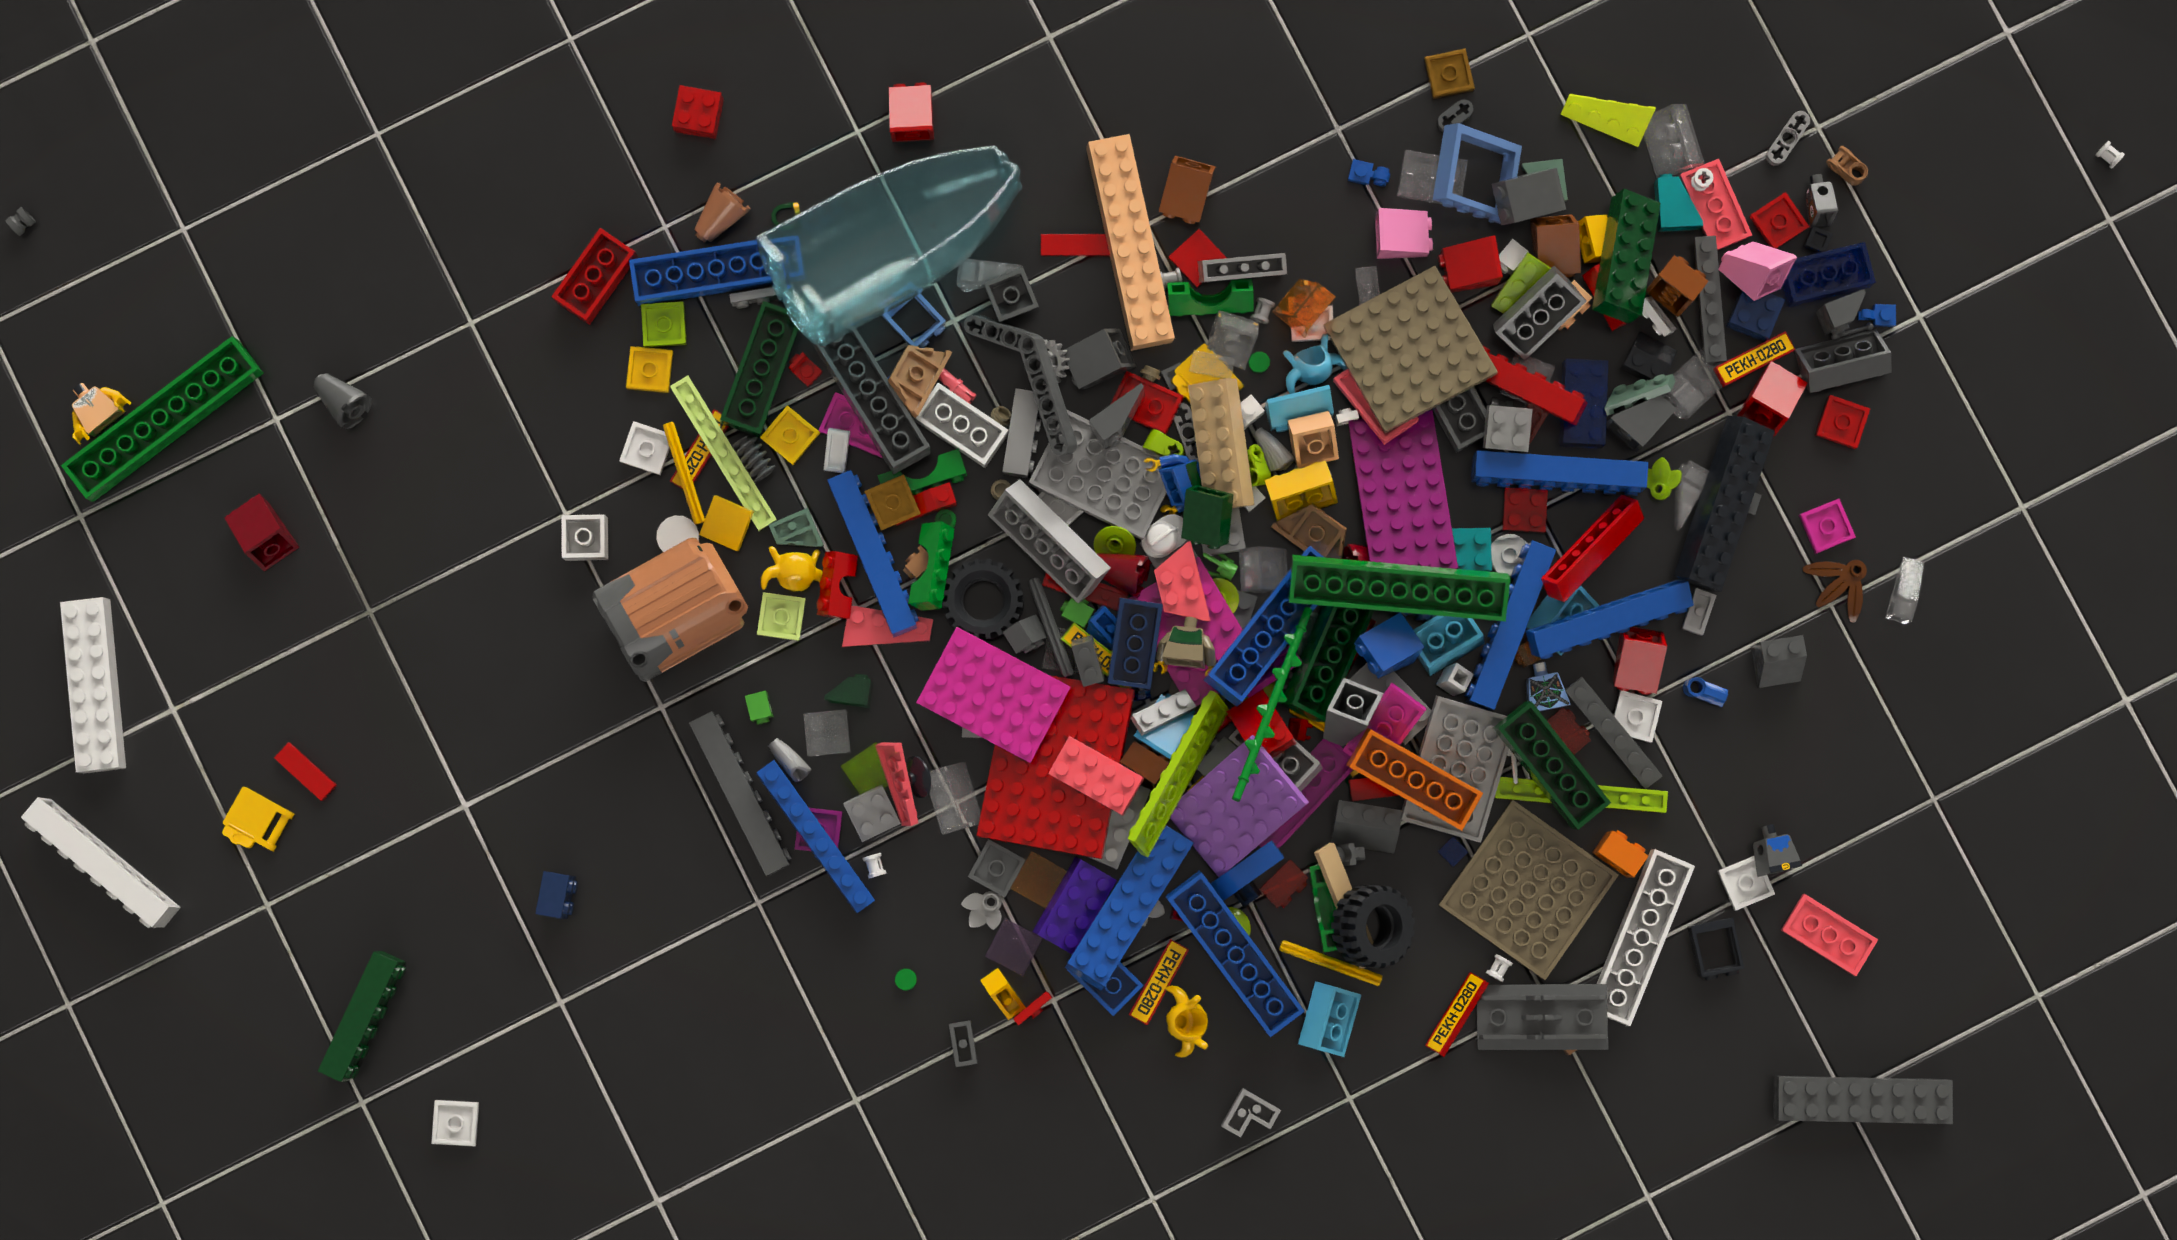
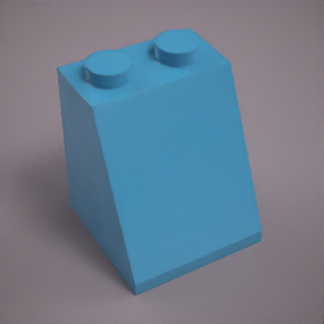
M1161 694L1156 703L1170 697L1171 695L1166 694V696H1164ZM1191 711L1143 736L1137 730L1133 739L1139 743H1145L1153 752L1160 753L1170 760L1171 755L1180 745L1181 737L1189 729L1195 711Z

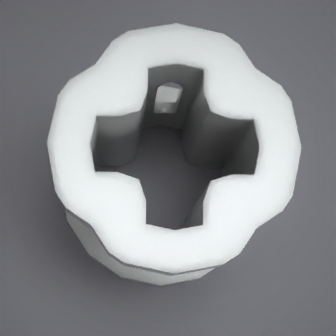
M2107 141L2096 153V156L2102 157L2110 164L2109 167L2112 169L2125 154L2118 152L2110 145L2111 142Z
M1706 168L1697 170L1691 178V186L1696 191H1704L1713 182V173ZM1700 176H1703V180H1706L1704 184L1701 179H1698Z
M881 853L863 858L869 871L868 878L886 874L880 859Z
M1496 954L1494 956L1496 959L1490 970L1486 971V974L1503 982L1505 972L1513 963Z

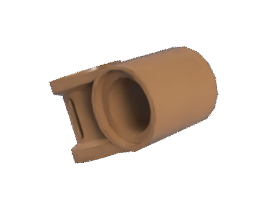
M1840 146L1837 154L1832 159L1826 161L1832 171L1853 186L1861 184L1868 174L1867 166L1844 146ZM1852 170L1859 171L1861 173V177L1857 178L1853 176Z

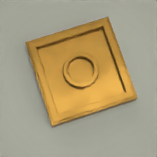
M1466 48L1424 58L1433 99L1474 91L1475 87Z
M904 474L864 491L881 530L921 514Z

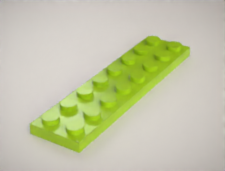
M1210 690L1207 696L1203 698L1201 707L1197 714L1193 716L1189 729L1181 737L1179 747L1171 755L1169 765L1161 773L1159 783L1151 791L1149 801L1141 809L1139 819L1129 831L1127 839L1143 856L1149 857L1227 716L1226 711L1229 710L1218 693Z

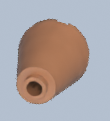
M718 182L715 184L695 226L697 231L695 235L703 242L707 240L712 242L751 209L748 205L743 207L742 203L744 201L727 187L719 188L721 184Z

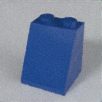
M1401 612L1360 635L1354 643L1356 651L1360 656L1364 657L1370 672L1375 674L1378 679L1414 663L1425 648Z

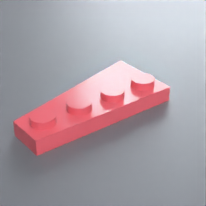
M852 605L850 619L846 621L842 648L930 641L934 620L918 617L919 621L916 622V629L893 638L882 610Z
M882 742L875 745L901 825L913 826L918 824L917 811L914 805L902 743Z

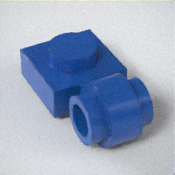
M1353 159L1348 181L1368 186L1370 179H1373V184L1385 187L1386 183H1389L1391 174L1388 168L1377 167V170L1372 171L1373 163Z

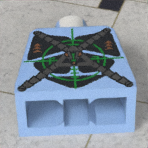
M1545 662L1533 664L1535 677L1526 679L1527 701H1532L1540 712L1570 705L1558 672L1548 674Z

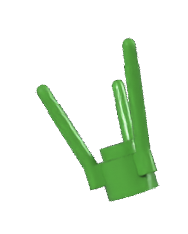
M1203 553L1205 558L1218 565L1216 571L1219 574L1208 571L1211 577L1226 578L1229 581L1232 579L1238 568L1232 559L1228 558L1225 554H1219L1223 559L1219 561L1213 556Z

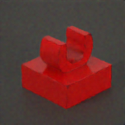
M1302 718L1289 719L1288 729L1296 741L1311 739L1310 736L1306 735L1307 728H1313V725L1308 723L1309 720Z

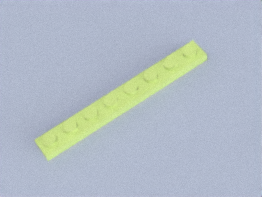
M689 376L671 385L670 388L745 508L754 511L751 519L758 531L777 521Z

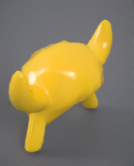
M769 547V552L775 565L768 567L761 576V588L763 590L766 589L767 583L771 578H777L779 584L784 589L793 592L804 591L813 580L820 583L823 571L815 567L821 553L818 549L813 552L812 556L800 552L779 555L775 547Z
M1173 985L1166 987L1165 990L1172 993L1176 1000V1005L1171 1007V1010L1166 1015L1167 1029L1170 1035L1182 1041V1048L1179 1052L1175 1053V1056L1187 1057L1193 1052L1195 1044L1206 1050L1208 1044L1201 1038L1207 1030L1208 1018L1202 1006L1197 1004L1200 1002L1201 997L1196 995L1189 1000L1187 993L1182 988Z

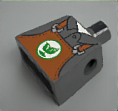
M1821 174L1810 176L1811 184L1805 194L1810 228L1813 226H1831L1838 213L1832 183L1823 182Z

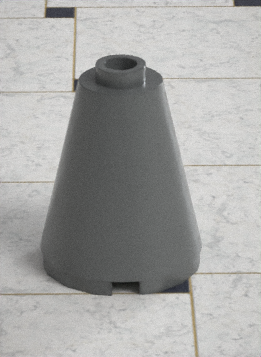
M328 373L320 374L314 380L313 388L340 427L349 429L356 426L363 420L361 415L364 411L369 412L372 398L367 393Z

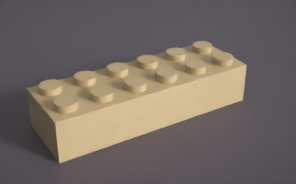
M1225 378L1188 385L1202 486L1234 494L1232 509L1255 505L1237 379Z

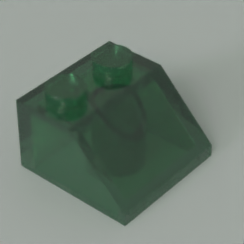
M855 674L854 677H848L827 693L824 700L827 703L870 708L873 682L867 677L868 675Z

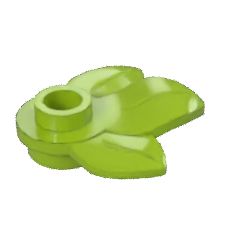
M1661 457L1654 463L1652 469L1648 468L1647 488L1650 489L1651 495L1655 499L1664 500L1669 497L1672 489L1680 484L1682 473L1680 470L1671 471L1667 460ZM1662 486V491L1659 493L1658 488Z

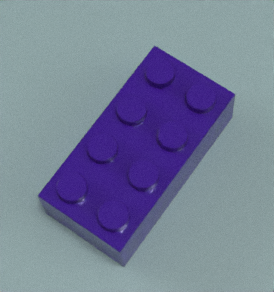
M1075 857L1032 932L1073 955L1117 880Z

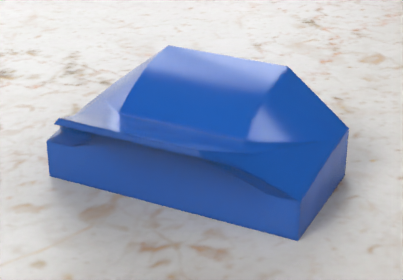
M1102 605L1088 620L1086 632L1089 635H1093V638L1107 649L1112 648L1115 616L1106 606Z

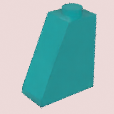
M1672 174L1660 175V178H1657L1654 182L1655 201L1661 203L1657 232L1700 230L1703 226V220L1680 178L1673 177Z

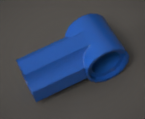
M1699 677L1688 679L1683 684V691L1687 696L1695 697L1719 707H1723L1728 696L1727 689L1706 682ZM1693 681L1699 685L1697 693L1692 692L1690 688Z

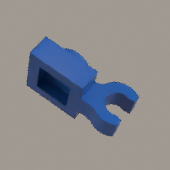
M1875 304L1873 305V310L1861 309V311H1858V320H1873L1874 327L1896 326V305Z

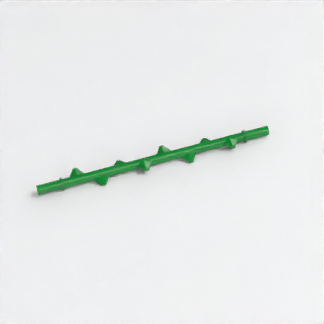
M1304 607L1299 623L1295 627V633L1284 635V639L1290 647L1282 668H1273L1272 670L1277 681L1268 704L1257 706L1262 720L1254 740L1245 741L1249 754L1242 773L1238 777L1239 781L1232 796L1234 801L1240 802L1246 784L1249 783L1250 774H1259L1260 772L1255 761L1263 739L1275 736L1269 724L1277 703L1287 701L1282 689L1290 668L1298 667L1302 664L1296 653L1303 634L1307 630L1306 626L1312 613V609L1309 607Z

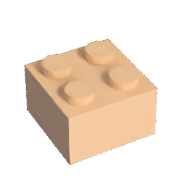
M1329 411L1287 420L1292 454L1297 468L1307 467L1315 462L1325 460L1329 462L1339 459L1335 427Z

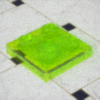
M877 742L841 766L860 795L879 785H883L884 789L888 787L875 747Z

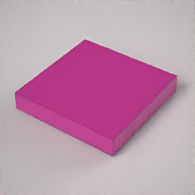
M1840 499L1799 514L1815 554L1856 538Z

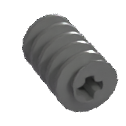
M748 435L738 440L732 447L733 449H738L736 452L738 456H743L741 462L747 463L745 468L746 470H752L749 475L751 478L756 477L754 483L770 475L776 466L767 465L771 458L764 459L763 457L767 452H759L763 445L754 444L758 437H750Z

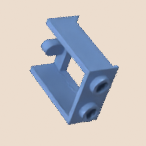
M912 284L908 286V290L900 297L897 296L885 311H880V316L888 322L908 345L925 348L930 343L928 340L933 335L937 337L945 330V319ZM913 298L936 320L915 342L892 319Z

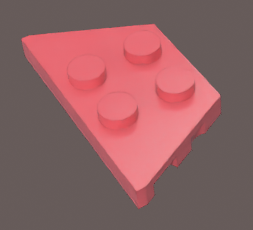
M1188 541L1154 570L1165 613L1183 617H1194L1198 620L1210 622L1211 619L1191 541Z

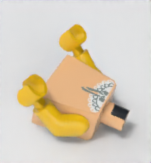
M83 383L77 385L73 389V392L79 398L72 404L74 409L72 412L73 438L81 445L80 441L82 438L90 439L86 432L95 437L126 411L123 409V406L126 403L130 405L131 402L122 396L119 391L107 387L99 389L94 386L88 390Z

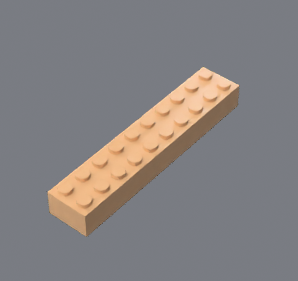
M1130 134L1090 141L1087 144L1086 150L1107 238L1130 349L1133 351L1172 343L1175 336Z

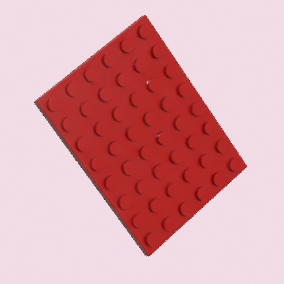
M1051 676L1071 688L1031 763L997 745L994 746L976 836L1102 859L1112 809L1048 773L1069 736L1120 764L1135 690L1098 683L1083 687L1080 680Z

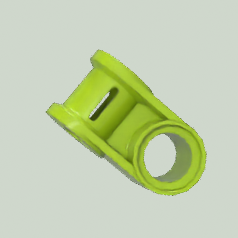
M1151 429L1143 448L1149 449L1161 456L1171 455L1170 449L1174 450L1177 448L1179 452L1177 455L1184 456L1183 446L1179 441L1168 437L1156 429Z
M1253 444L1247 450L1252 487L1266 485L1265 480L1271 478V472L1268 469L1262 449L1257 444Z

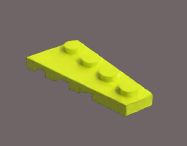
M1569 94L1561 115L1639 147L1656 107Z

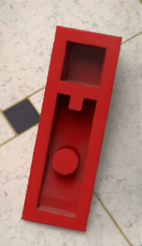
M950 482L913 495L921 514L902 521L897 525L957 506Z

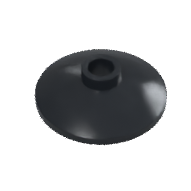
M911 756L906 761L911 790L916 797L924 798L928 796L931 790L930 772L926 763L920 757Z

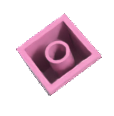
M1378 208L1375 216L1377 259L1428 257L1429 251L1433 250V240L1429 238L1428 230H1432V219L1428 217V211Z
M1751 242L1741 245L1733 251L1726 252L1721 258L1722 263L1718 270L1755 301L1781 289L1797 257L1785 251Z

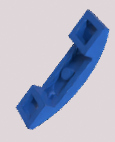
M1271 840L1210 884L1224 901L1281 861L1284 856Z

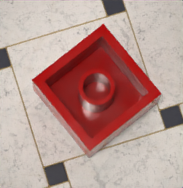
M680 85L672 122L674 131L716 139L724 101L722 93Z

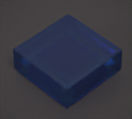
M1452 837L1438 853L1454 867L1468 851Z

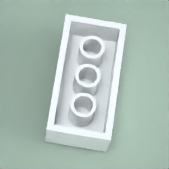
M937 383L919 415L914 418L915 422L954 448L959 449L961 453L986 468L1009 433L1008 429L940 383Z

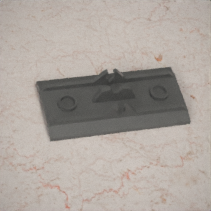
M1607 984L1488 985L1477 1002L1478 1050H1609Z

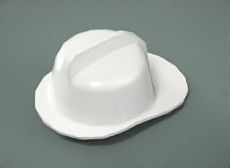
M1170 514L1152 524L1142 540L1144 551L1154 558H1163L1183 545L1186 539L1181 538L1183 518L1176 514Z

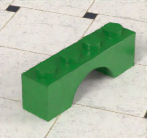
M1252 279L1230 280L1228 286L1223 291L1213 295H1204L1196 292L1189 282L1167 283L1170 316L1254 312Z
M959 449L938 455L937 466L929 476L922 479H912L906 476L905 478L912 495H916L925 489L934 488L949 481L952 484L961 482L967 476ZM889 471L878 475L880 484L903 474L899 471L893 475Z
M942 521L923 523L921 525L918 544L924 546L928 552V565L923 575L911 584L908 604L921 611L942 608L955 530Z
M1320 866L1308 867L1322 952L1336 951L1335 945H1337V942L1333 941L1332 934H1334V929H1331V922H1334L1333 912L1337 909Z

